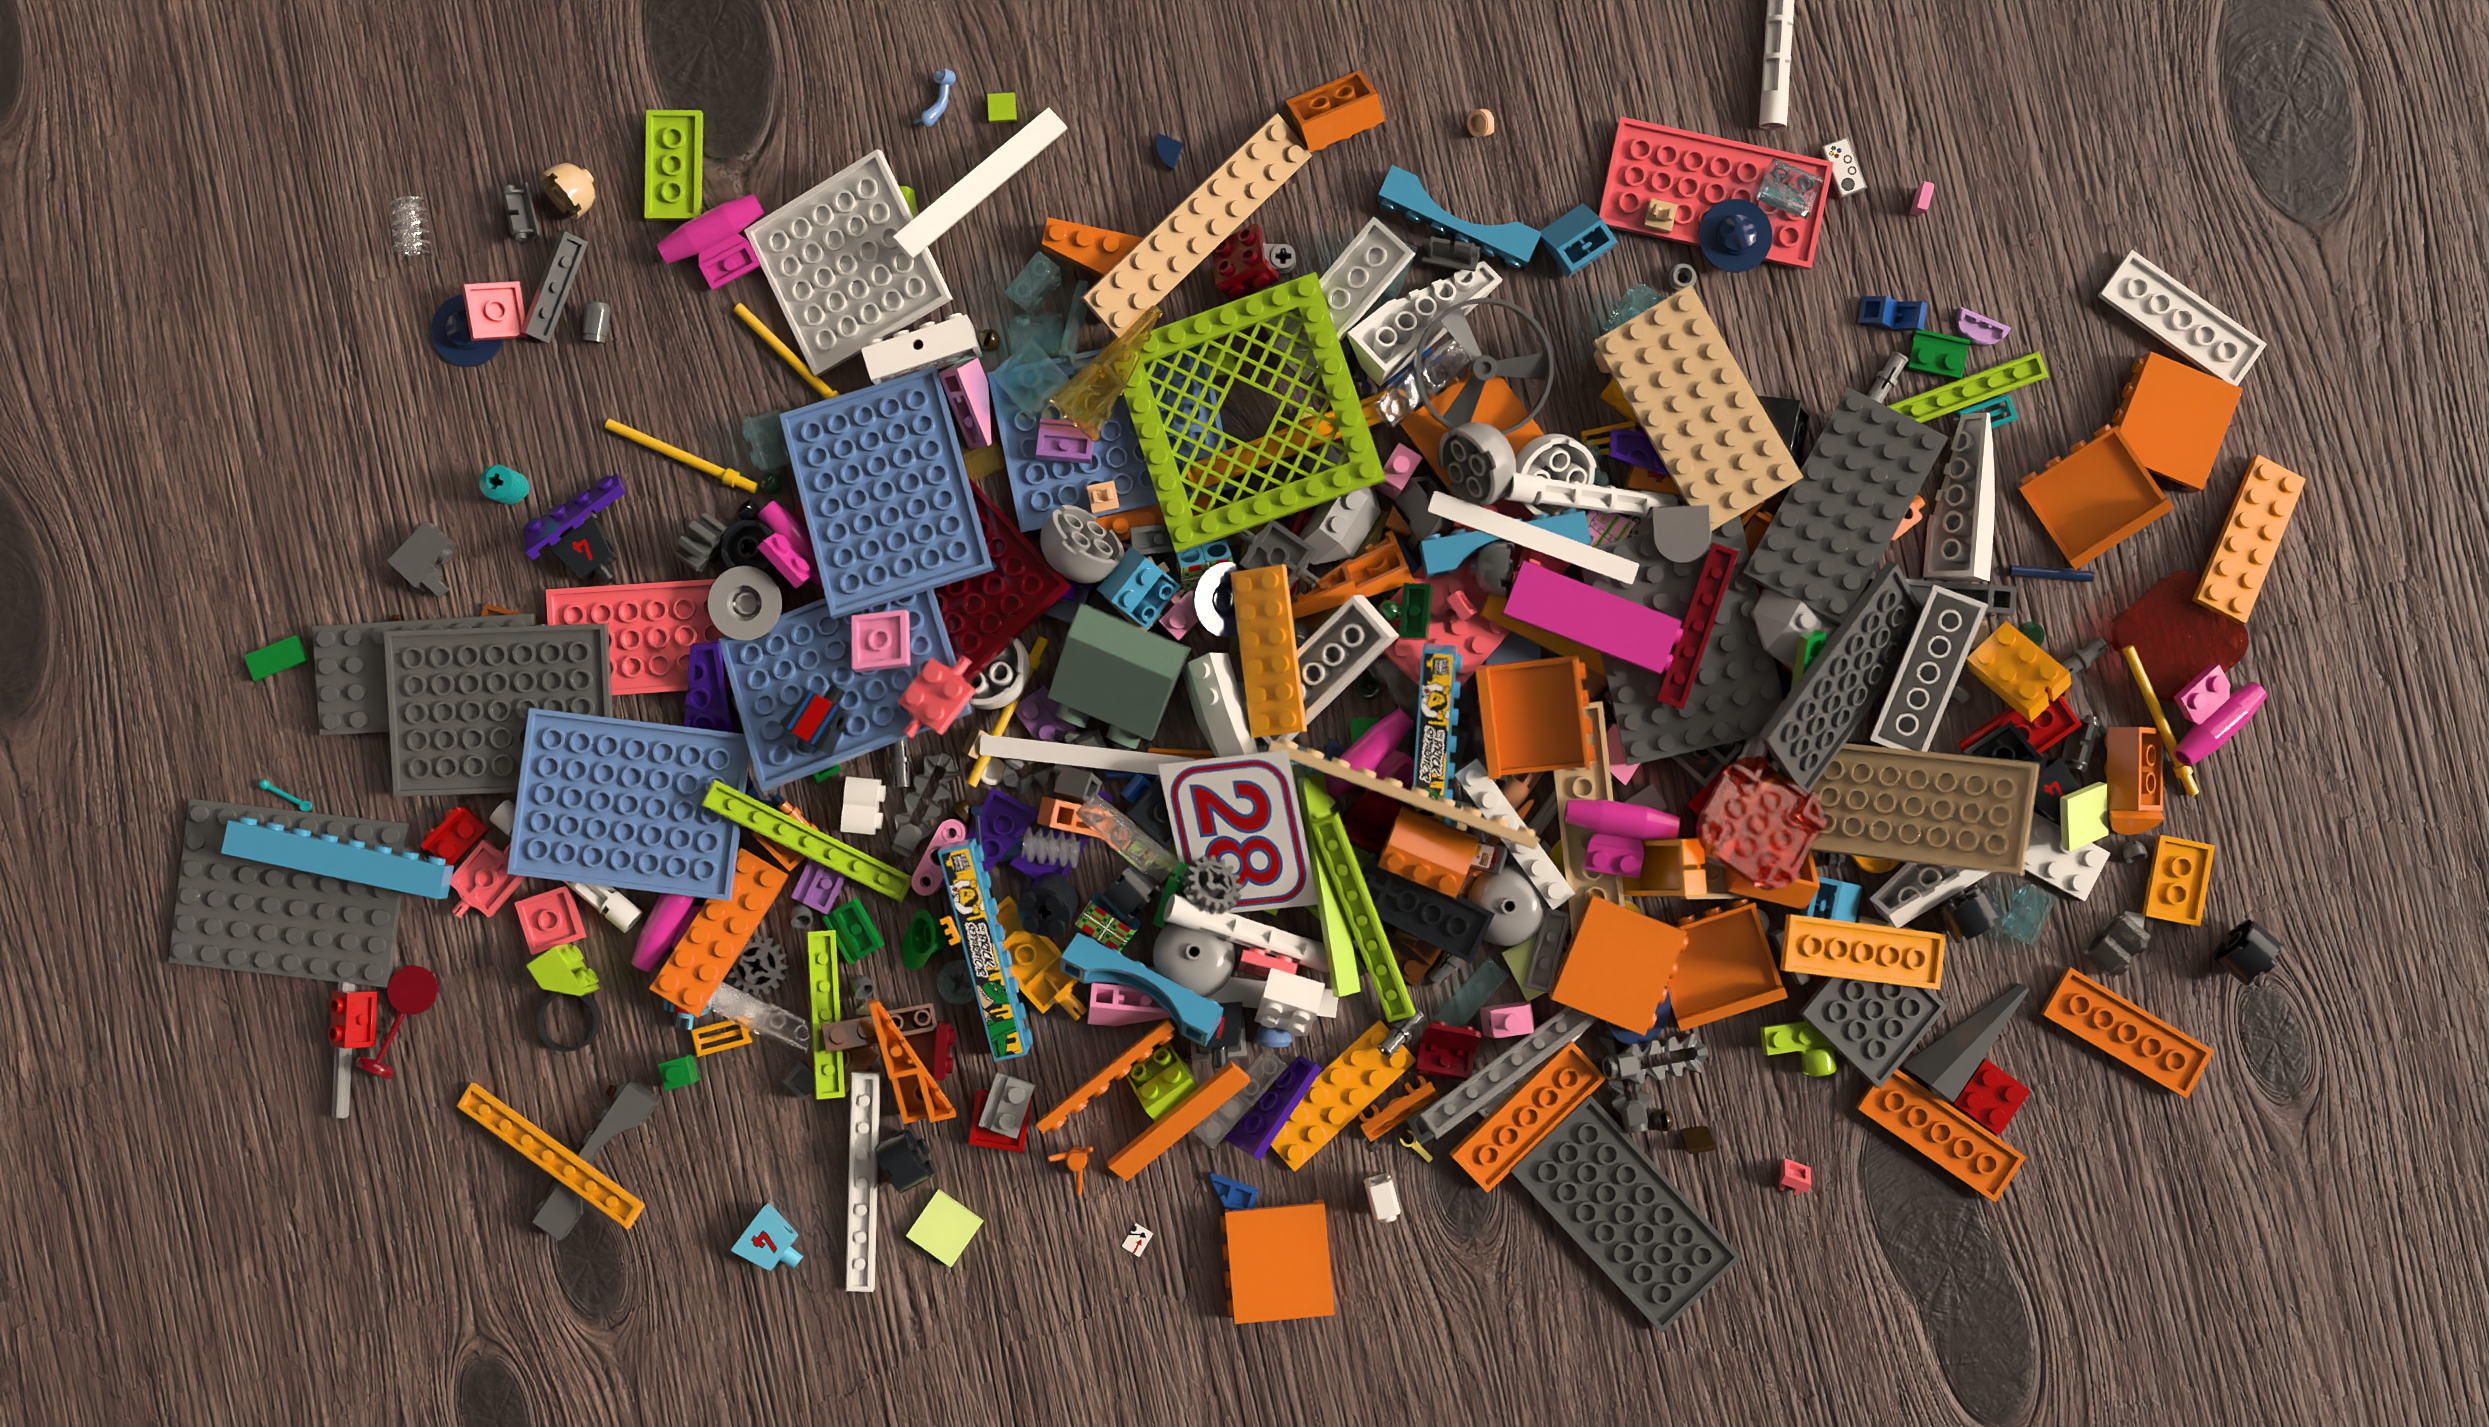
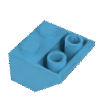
M1584 203L1541 230L1540 232L1542 233L1539 237L1567 279L1612 250L1617 243V240L1602 218Z
M1130 546L1117 567L1104 579L1097 590L1148 629L1180 589L1181 585Z
M1817 876L1820 888L1805 910L1800 909L1799 916L1855 923L1863 886Z

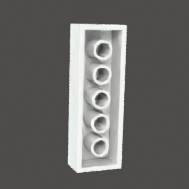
M1932 584L1871 732V741L1889 748L1928 751L1988 604Z
M1363 595L1352 596L1297 650L1306 726L1399 637L1397 632ZM1246 700L1243 704H1244V708H1245V711H1246V714H1247V717H1248V721H1249L1248 707H1247V700ZM1300 732L1264 736L1262 738L1270 746L1272 740L1278 743L1280 738L1291 741Z

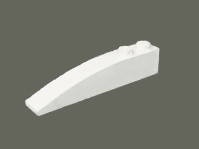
M1485 261L1477 264L1475 272L1461 270L1454 273L1452 277L1443 281L1441 279L1431 283V286L1422 290L1416 289L1409 292L1407 296L1401 299L1388 301L1347 333L1361 368L1381 386L1414 360L1416 349L1423 333L1438 315L1463 301L1485 298L1503 279ZM1478 304L1461 307L1464 316ZM1441 322L1430 333L1423 352L1448 332Z
M1987 412L1961 414L1951 446L1953 453L1949 464L1946 463L1943 472L1945 474L1941 490L1937 491L1935 498L1937 504L1933 515H1930L1927 523L1923 577L1960 582H1984L1990 580L1995 504L1990 414Z
M1208 653L1188 662L1182 671V675L1197 724L1216 758L1258 753L1255 740L1251 738L1250 724L1228 653Z

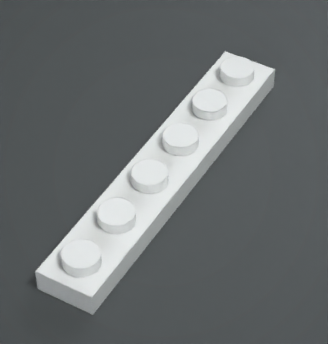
M1475 759L1455 774V777L1479 810L1482 811L1486 819L1491 820L1492 816L1507 820L1509 821L1507 827L1518 830L1519 826L1526 827L1492 779L1489 780L1488 773L1478 759ZM1500 838L1552 910L1575 895L1572 888L1539 843L1536 849L1533 850Z

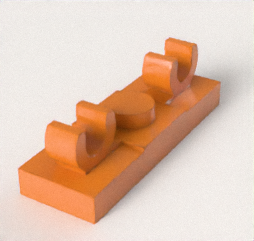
M1419 1075L1418 1079L1421 1082V1086L1418 1089H1413L1409 1083L1405 1084L1409 1092L1408 1096L1405 1095L1402 1098L1393 1099L1382 1112H1380L1376 1105H1371L1374 1111L1372 1118H1366L1360 1112L1359 1118L1363 1122L1360 1127L1370 1142L1440 1099L1431 1082L1427 1083L1424 1077Z

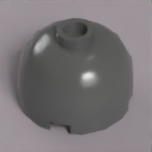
M1489 543L1480 550L1478 558H1472L1470 573L1475 575L1478 587L1488 595L1508 598L1507 591H1511L1515 571V562H1512V559H1510V553L1516 554L1514 543Z

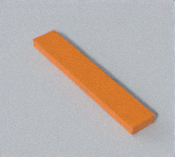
M1230 1061L1107 1161L1108 1168L1127 1182L1250 1083L1249 1075Z

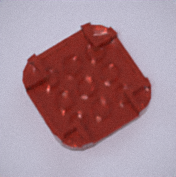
M2189 570L2177 571L2163 576L2156 585L2126 610L2118 613L2112 620L2114 623L2111 630L2112 641L2110 643L2114 650L2120 651L2125 657L2122 649L2133 645L2157 699L2170 703H2175L2174 696L2211 663L2219 664L2225 674L2242 659L2249 645L2248 631L2244 624L2239 625L2192 601L2202 576Z
M1762 756L1744 757L1731 763L1721 775L1699 815L1696 824L1697 838L1701 847L1710 856L1754 886L1763 890H1777L1794 883L1800 876L1797 872L1818 832L1825 829L1827 819H1824L1823 809L1819 803L1821 798L1814 791L1807 793L1766 764L1768 759Z

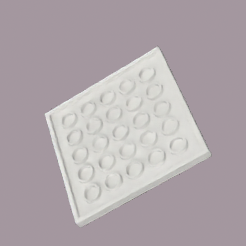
M878 149L744 229L814 376L819 377L861 353V348L867 347L869 341L885 339L953 299L928 247L913 260H910L892 241L893 236L914 220V217L882 151Z

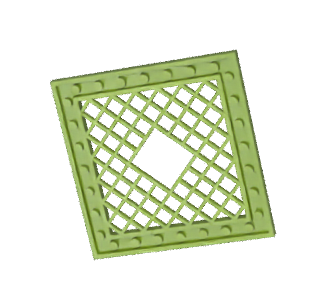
M1316 272L1108 346L1176 553L1386 481ZM1299 310L1302 318L1292 314L1291 312ZM1282 316L1277 327L1265 323V321ZM1287 317L1300 322L1294 336L1281 330ZM1256 325L1250 337L1239 332ZM1261 326L1274 332L1268 345L1255 339ZM1304 326L1310 343L1298 338ZM1278 334L1291 340L1285 353L1272 348ZM1229 335L1224 346L1212 341ZM1235 335L1248 341L1242 354L1229 349ZM1252 343L1265 349L1259 362L1246 357ZM1295 343L1309 348L1303 361L1289 356ZM1204 344L1199 355L1187 350ZM1209 344L1222 350L1216 363L1203 358ZM1269 352L1283 357L1276 371L1263 365ZM1312 352H1314L1319 369L1307 364ZM1178 353L1173 364L1162 360L1164 357ZM1226 353L1239 358L1233 372L1220 366ZM1183 354L1196 359L1190 373L1177 367ZM1287 360L1300 366L1294 379L1281 373ZM1243 361L1256 366L1250 380L1237 374ZM1152 362L1148 372H1146L1144 365ZM1200 362L1213 367L1207 381L1194 375ZM1157 363L1170 368L1164 382L1151 376ZM1304 368L1317 374L1311 387L1298 381ZM1261 369L1274 375L1268 388L1255 383ZM1218 370L1230 375L1224 389L1212 384ZM1175 371L1187 376L1181 390L1169 385ZM1278 377L1291 383L1285 397L1272 391ZM1321 377L1328 395L1315 390ZM1235 378L1282 400L1259 449L1211 427ZM1192 379L1204 385L1198 398L1186 393ZM1150 381L1161 385L1156 398ZM1295 386L1309 391L1302 405L1289 399ZM1209 387L1222 393L1216 406L1203 401ZM1166 388L1179 394L1173 407L1160 402ZM1313 394L1326 400L1320 413L1307 407ZM1183 396L1196 402L1190 415L1177 410ZM1287 403L1300 409L1294 422L1281 417ZM1330 403L1336 421L1324 416ZM1200 405L1213 410L1207 424L1194 418ZM1158 406L1170 411L1164 424ZM1304 411L1317 417L1311 431L1298 425ZM1174 414L1187 419L1181 433L1168 427ZM1278 420L1291 426L1285 440L1272 434ZM1321 420L1335 425L1328 439L1315 433ZM1192 422L1204 428L1198 441L1185 436ZM1295 429L1308 434L1302 448L1289 442ZM1338 429L1340 430L1345 447L1333 442ZM1166 431L1178 437L1173 449L1171 448ZM1208 431L1222 436L1215 450L1202 444ZM1313 437L1326 443L1320 456L1307 451ZM1269 438L1282 444L1276 457L1263 452ZM1226 439L1239 445L1233 458L1220 453ZM1183 440L1196 445L1189 459L1176 453ZM1330 445L1343 451L1337 465L1324 459ZM1287 446L1300 452L1293 466L1280 460ZM1243 447L1256 453L1250 467L1237 461ZM1200 448L1213 454L1207 467L1194 462ZM1347 454H1348V457H1349L1350 462H1349V463H1346V464H1343V462H1344V460H1345V458H1346V456H1347ZM1304 455L1317 460L1311 474L1298 468ZM1217 456L1230 462L1224 476L1211 470ZM1260 456L1274 461L1267 475L1254 469ZM1175 457L1187 463L1181 476ZM1321 463L1332 468L1316 474ZM1278 464L1291 470L1285 483L1271 477ZM1191 465L1204 471L1198 485L1185 479ZM1234 465L1247 470L1241 484L1228 478ZM1295 472L1306 477L1290 483ZM1251 473L1265 479L1259 492L1245 486ZM1208 474L1221 479L1215 493L1202 487ZM1269 481L1280 486L1264 492ZM1226 482L1239 488L1232 501L1219 496ZM1183 483L1195 488L1190 501L1188 500ZM1243 490L1254 495L1238 501ZM1200 491L1213 497L1206 510L1193 505ZM1217 499L1228 504L1212 510ZM1192 509H1194V510H1196V511H1198V512H1200V513H1202V514L1197 515V516H1194V515H1193V512H1192Z

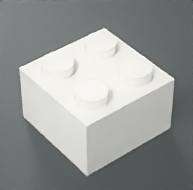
M1271 968L1254 1021L1261 1023L1267 1028L1277 1027L1286 1030L1294 1036L1308 1037L1318 1012L1325 984Z

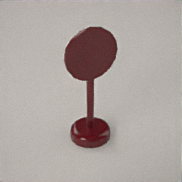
M413 965L404 967L393 975L387 988L388 999L399 1012L376 1059L360 1056L355 1062L356 1066L381 1077L392 1079L394 1069L383 1063L382 1060L405 1014L415 1015L423 1013L431 1008L436 1001L439 991L438 981L432 972L425 967Z

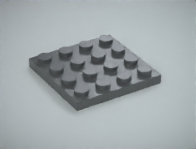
M1828 976L1798 1014L1875 1088L1881 1089L1948 1006L1930 988Z

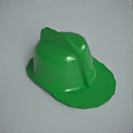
M921 909L917 911L902 941V960L909 970L916 971L921 969L929 956L942 950L947 943V935L944 930L949 928L948 924L942 925L940 922L941 918L931 916L927 910Z

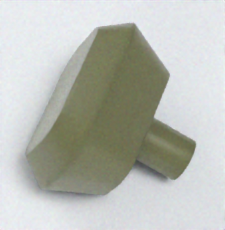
M862 1003L854 1012V1019L871 1016L866 1003Z

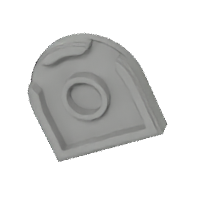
M1710 504L1653 508L1654 540L1663 556L1671 561L1684 563L1697 559L1706 551L1711 540Z

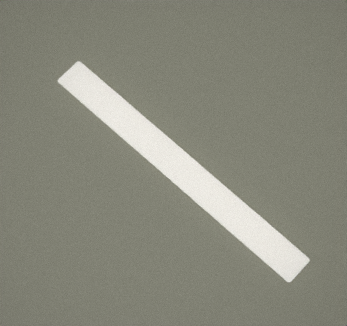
M1434 491L1428 507V511L1628 584H1633L1639 567L1638 563L1438 491Z
M984 734L981 735L979 752L980 755L1155 775L1160 774L1158 768L1160 764L1195 761V758Z

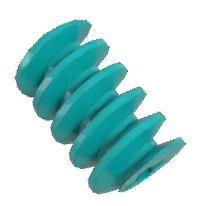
M500 464L488 467L480 477L479 486L482 493L506 505L519 503L529 493L527 479L522 474Z

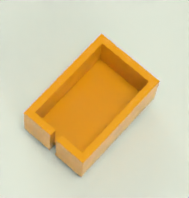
M2007 621L1966 658L1968 670L2030 722L2049 706L2048 695L2049 699L2054 701L2071 685L2070 672Z
M1704 838L1641 840L1644 857L1640 877L1622 876L1624 896L1706 895L1705 869H1701V864H1705Z

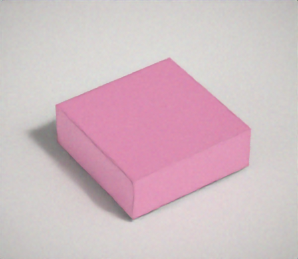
M1924 181L1917 187L1910 214L1920 216L1928 209L1934 189L1933 183Z

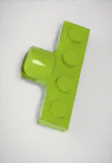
M1806 1020L1760 1027L1763 1055L1799 1051L1805 1075L1825 1076L1836 1071L1835 1049Z

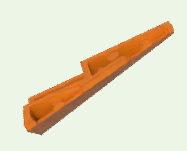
M1393 531L1386 532V538L1377 545L1373 546L1370 543L1366 546L1365 553L1354 560H1346L1320 578L1318 583L1315 582L1316 587L1307 594L1303 595L1301 592L1295 596L1296 601L1291 604L1293 620L1343 605L1355 595H1363L1366 598L1402 587L1404 583H1415Z
M869 1000L873 1022L889 1080H892L903 1124L928 1118L930 1123L956 1117L954 1108L879 1000Z

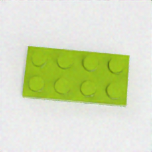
M646 110L645 219L647 221H689L702 214L703 113L701 110Z

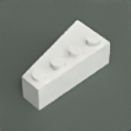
M1908 862L1870 898V901L1878 914L1892 926L1899 928L1990 874V872Z

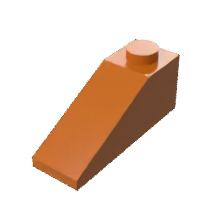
M1044 796L1042 797L1037 823L1122 843H1124L1129 817L1124 814Z

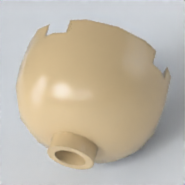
M562 163L550 167L540 175V181L545 179L547 183L544 190L548 197L561 212L565 213L568 210L574 214L570 217L571 219L577 220L591 208L595 199V190L592 185L594 179L586 169H580L573 164Z

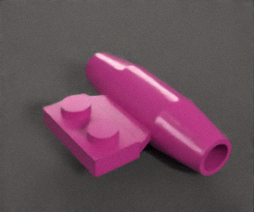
M750 194L722 203L689 220L656 245L667 264L699 254V267L709 286L714 291L761 266L749 241L738 233L762 216L764 211L756 196Z
M775 501L770 502L757 516L773 532V535L765 539L757 548L795 588L805 583L809 578L823 588L809 530L800 520Z
M2211 663L2174 696L2185 719L2194 723L2173 751L2175 758L2182 765L2190 767L2218 750L2251 719L2267 697L2265 690L2259 684L2249 682L2230 694L2229 688L2231 685L2220 665Z
M1399 707L1369 728L1339 759L1350 764L1349 769L1357 772L1359 767L1368 769L1376 773V779L1384 781L1386 777L1398 780L1403 783L1401 788L1408 790L1414 783L1415 761L1406 752L1396 748L1415 723ZM1329 774L1325 776L1327 792L1334 799H1337L1356 786L1354 783ZM1382 794L1384 797L1397 801V799Z
M1603 799L1567 800L1565 806L1564 822L1595 832L1587 843L1583 864L1584 870L1639 878L1644 857L1641 840L1676 839L1679 830V817L1646 806Z
M669 893L660 894L641 930L631 960L632 965L643 971L651 972L670 946L675 950L703 907L692 906L695 899L694 896Z

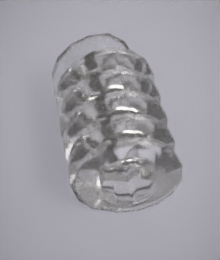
M405 196L393 199L390 202V207L394 209L391 212V218L395 220L392 223V229L396 231L392 235V239L398 242L393 245V250L396 253L409 257H425L430 255L429 251L421 249L422 246L429 245V241L420 237L428 234V230L420 228V225L428 223V219L419 217V214L427 212V208L418 205L419 203L426 202V199L417 196Z
M1028 827L1023 841L1022 858L1026 854L1028 862H1033L1037 855L1038 862L1043 864L1048 857L1050 865H1054L1059 858L1062 867H1065L1068 860H1070L1072 868H1076L1079 861L1081 838L1079 841H1076L1075 833H1071L1069 839L1066 840L1063 831L1060 832L1058 838H1054L1053 830H1050L1047 836L1044 837L1041 828L1038 829L1036 835H1032L1031 827Z

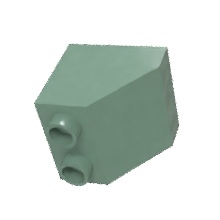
M1080 604L1068 633L1048 698L1060 703L1055 716L1083 728H1086L1090 716H1093L1111 724L1106 735L1107 738L1124 746L1137 749L1141 737L1150 741L1154 739L1189 656L1191 647L1153 631L1142 630L1133 626L1129 621L1093 606Z

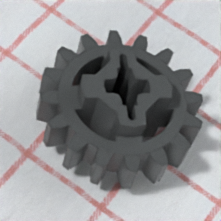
M1203 855L1198 860L1195 859L1188 866L1189 868L1184 872L1187 878L1182 884L1189 887L1185 895L1193 896L1192 905L1198 902L1200 904V911L1209 908L1210 915H1213L1216 911L1222 915L1237 904L1236 902L1241 898L1238 892L1242 889V885L1236 883L1240 876L1232 874L1231 871L1234 867L1229 866L1227 868L1225 866V859L1216 862L1215 855H1212L1209 859Z
M759 935L754 942L750 937L746 946L731 968H733L734 972L728 976L729 978H737L734 986L743 985L744 994L748 993L751 989H753L754 996L760 995L761 989L765 995L771 993L770 986L777 989L780 987L777 980L786 979L787 976L782 973V970L789 968V965L783 963L782 959H785L788 955L778 952L782 947L781 944L772 946L773 938H768L763 942L762 935ZM760 947L756 955L746 954L749 949ZM771 954L775 960V966L772 965L770 959ZM761 960L760 966H762L763 969L755 971L756 966L753 964V962ZM741 966L744 967V970L746 972L745 977L741 971ZM761 976L771 978L766 983L756 984Z

